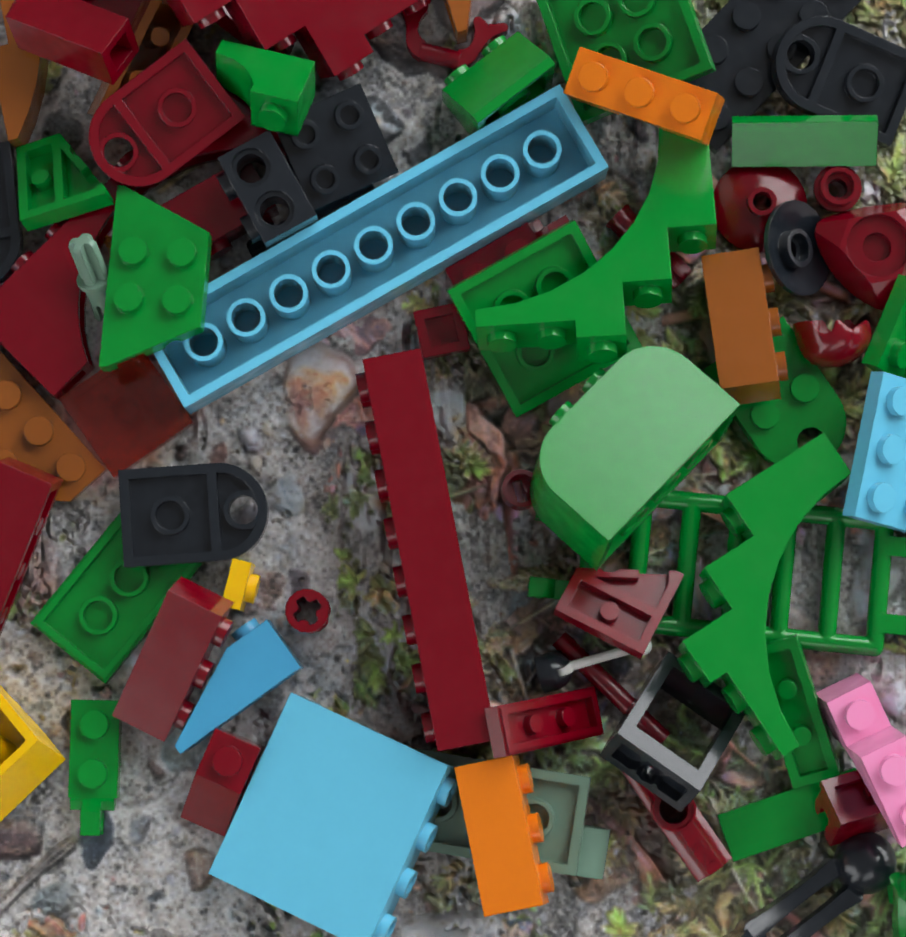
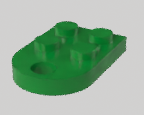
M783 316L780 318L782 336L773 337L775 352L785 351L789 380L779 382L781 399L742 404L734 416L735 421L758 454L771 465L799 448L797 439L803 430L810 429L819 434L824 432L836 450L840 447L846 431V415L840 398L819 367L803 357L794 331ZM715 361L702 372L719 385Z

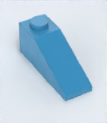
M253 618L231 634L236 642L226 648L175 744L180 754L189 751L214 733L215 728H220L304 668L270 620L266 619L259 624Z

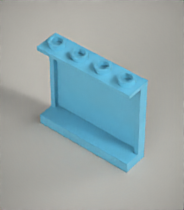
M290 693L208 874L337 937H391L397 922V917L392 916L399 898L406 899L415 884L418 872L413 870V867L420 852L426 853L434 842L438 826L433 823L441 805L447 807L456 793L458 785L457 780L454 778V766L441 762L333 712L308 698Z

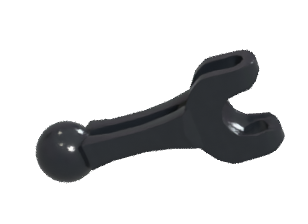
M864 832L846 839L837 846L834 858H825L806 877L782 896L740 920L733 931L722 937H767L766 933L792 910L818 890L838 878L843 885L802 921L779 936L811 937L837 916L863 900V895L877 893L890 884L889 877L892 873L896 872L897 859L893 847L884 837L874 832Z

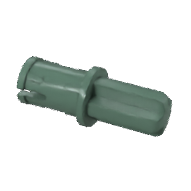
M83 233L78 238H72L68 248L79 273L76 279L78 288L86 293L95 319L101 322L105 309L109 265L105 264L97 242L94 241L92 235Z

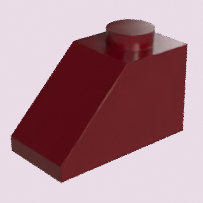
M215 728L195 773L180 817L225 837L265 747L224 728Z

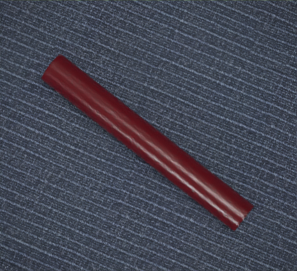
M567 632L552 645L570 661L590 656ZM599 663L577 669L623 715L626 713L634 697ZM647 710L637 724L639 729L661 744L671 734Z

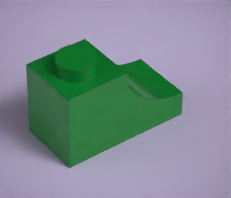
M221 40L215 53L216 79L225 90L237 95L251 109V125L270 131L298 136L315 97V61Z

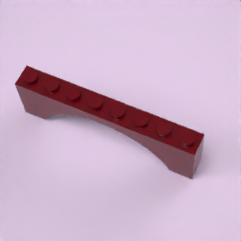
M225 90L246 118L163 181L185 170L219 161L218 157L268 130L252 126L251 109L240 97ZM270 131L286 161L291 166L277 132ZM133 150L127 152L115 166L122 167L127 165L133 158ZM110 178L104 186L112 196L114 205L54 223L45 234L47 241L35 253L30 250L19 257L11 267L13 274L0 286V344L60 402L95 368L86 334L85 310L87 296L85 292L78 288L76 279L79 273L68 248L69 242L72 238H78L81 234L88 233L92 235L101 251L106 239L113 230L117 185L126 186L144 196L163 181L150 186L134 187L121 184Z

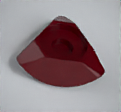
M906 203L863 207L821 219L817 223L814 232L819 251L828 268L851 294L871 307L884 310L898 274L906 276Z

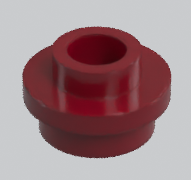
M828 166L824 168L816 177L813 185V194L817 203L823 209L833 213H841L851 209L858 202L862 192L859 176L847 166ZM832 182L842 184L845 189L844 196H832L828 189L829 184Z

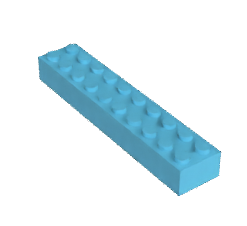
M561 85L555 86L209 282L204 332L184 341H172L165 349L153 353L184 408L190 414H193L441 273L445 268L604 180L609 166L569 98L563 93L564 90Z

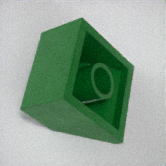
M518 31L508 39L504 35L497 37L481 52L484 58L471 68L466 64L461 65L444 80L446 87L442 89V101L469 135L540 96L552 87L555 62L549 55Z

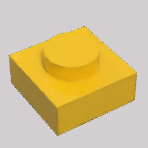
M232 558L223 597L234 602L231 609L244 612L246 602L255 603L261 576L253 574L255 569L253 563Z

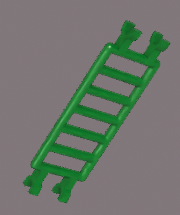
M673 490L657 507L682 510L676 571L683 573L684 576L674 594L672 616L663 615L654 634L689 637L713 622V620L691 618L701 512L720 514L724 510L720 503L725 495ZM814 505L800 523L826 525L817 631L788 628L796 528L780 557L772 583L769 626H766L765 631L766 642L797 633L804 650L876 657L883 652L885 634L906 636V616L887 614L892 557L906 558V538L894 536V530L843 516L844 508ZM653 512L631 534L628 569L639 570L640 574H647ZM535 513V521H541ZM846 527L875 530L865 636L836 633ZM729 531L727 552L745 542L742 535L735 537ZM580 557L579 568H593ZM530 576L527 597L560 600L569 581Z

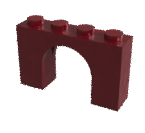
M15 0L5 16L18 48L112 85L115 84L140 50L129 18L83 0Z

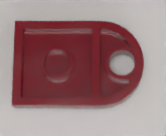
M184 39L101 103L90 123L89 145L97 165L107 176L128 186H150L169 177L246 117L188 40ZM115 138L127 140L133 148L132 160L122 167L111 165L104 156L106 144Z

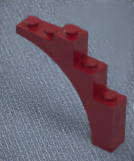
M167 0L182 27L198 23L201 29L224 17L226 13L222 7L225 6L248 46L280 52L296 41L292 35L294 33L309 60L315 61V70L320 79L337 76L339 81L345 80L363 69L364 65L361 60L374 52L365 34L368 40H371L393 27L390 18L404 10L408 16L432 2L431 0Z

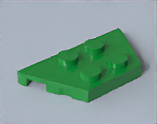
M117 185L99 358V367L105 372L118 369L117 364L143 353L148 356L163 350L172 341H184L203 333L205 325L212 236L208 231L123 185Z

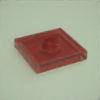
M144 353L117 364L118 369L111 372L98 371L59 398L115 479L118 478V470L131 469L195 424L149 357Z

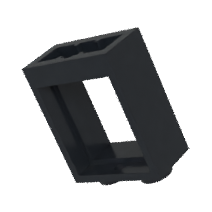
M668 651L646 679L599 755L672 807L682 812L703 788L743 720L745 713L743 711L739 714L735 713L723 696L722 688L715 683L706 688L703 687L699 680L692 683L679 665L678 657ZM660 688L718 728L696 767L637 727V724Z

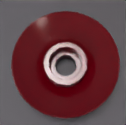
M732 167L722 176L714 190L717 229L731 245L740 250L759 247L760 254L765 253L764 232L767 220L773 209L779 204L790 200H799L807 203L806 194L801 182L787 167ZM757 195L766 196L770 201V208L764 211L756 209L753 204V198Z

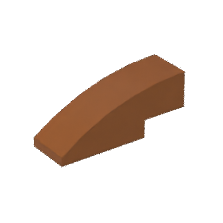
M0 0L8 44L0 46V103L8 141L16 150V147L28 144L37 123L45 94L49 60L18 48L5 18L15 0Z

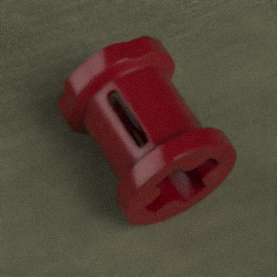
M302 589L289 597L285 606V615L288 623L294 629L313 634L321 631L329 622L331 607L329 601L321 593L313 589ZM303 599H306L311 604L320 603L321 608L316 611L318 621L314 624H311L306 619L297 620L296 615L301 611L299 603Z

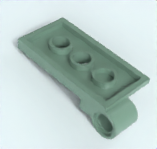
M413 748L454 767L486 761L484 759ZM530 767L534 792L527 794L531 814L539 813L543 827L544 842L537 843L541 863L548 862L553 873L603 879L611 830L584 825L591 777ZM457 787L452 799L451 810L445 816H436L433 824L438 826V831L428 851L472 859L460 794Z

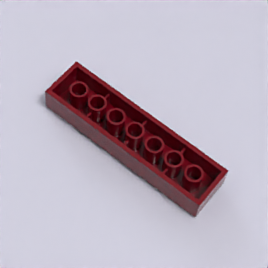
M421 348L362 359L365 372L355 374L360 401L363 408L372 407L374 420L365 422V428L372 456L381 454L383 464L382 469L374 470L379 499L381 503L390 501L393 516L383 518L388 547L390 550L399 549L402 563L400 566L392 567L399 598L408 596L411 614L402 616L407 645L417 644L421 662L411 664L416 693H427L430 709L429 712L421 713L426 743L436 741L438 751L489 742L490 736L484 709L490 707V701Z

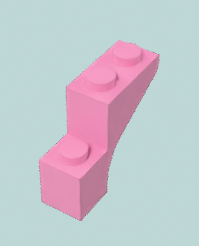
M855 673L816 692L833 737L841 743L852 759L894 838L903 848L906 846V735L891 726L871 681Z

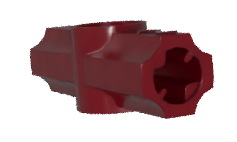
M621 771L648 810L652 820L659 826L696 882L712 875L732 859L696 806L694 799L685 807L683 816L679 820L674 822L664 821L659 813L662 799Z

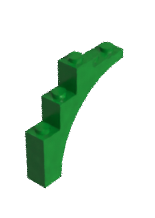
M659 128L658 162L650 192L630 228L612 250L584 273L557 288L513 304L475 309L479 351L490 350L496 353H506L516 348L538 346L543 349L552 350L567 344H577L578 361L589 360L598 364L609 363L627 353V334L624 306L635 305L639 308H653L663 303H672L670 252L697 254L704 250L716 249L717 220L709 145Z
M824 432L725 495L720 503L724 508L720 512L722 520L735 537L742 535L745 542L704 567L699 574L703 580L699 584V588L704 598L713 609L721 607L725 614L683 640L678 646L682 655L677 660L692 683L699 680L703 687L706 688L721 678L726 685L721 691L730 707L737 714L743 711L754 728L749 731V734L755 745L764 756L771 753L776 761L800 745L780 709L769 673L765 636L769 593L780 557L798 524L814 505L841 485L851 474L850 469Z

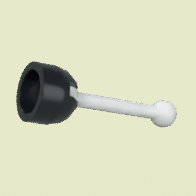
M651 641L648 644L643 655H647L648 653H650L652 649ZM615 648L570 661L558 652H548L534 656V662L542 690L546 694L565 687L570 682L574 670L630 654Z

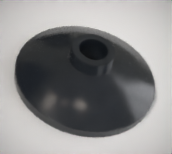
M799 200L783 202L773 209L765 227L764 249L769 269L777 283L792 295L807 296L820 290L827 280L830 269L819 251L814 231L821 218L810 205Z

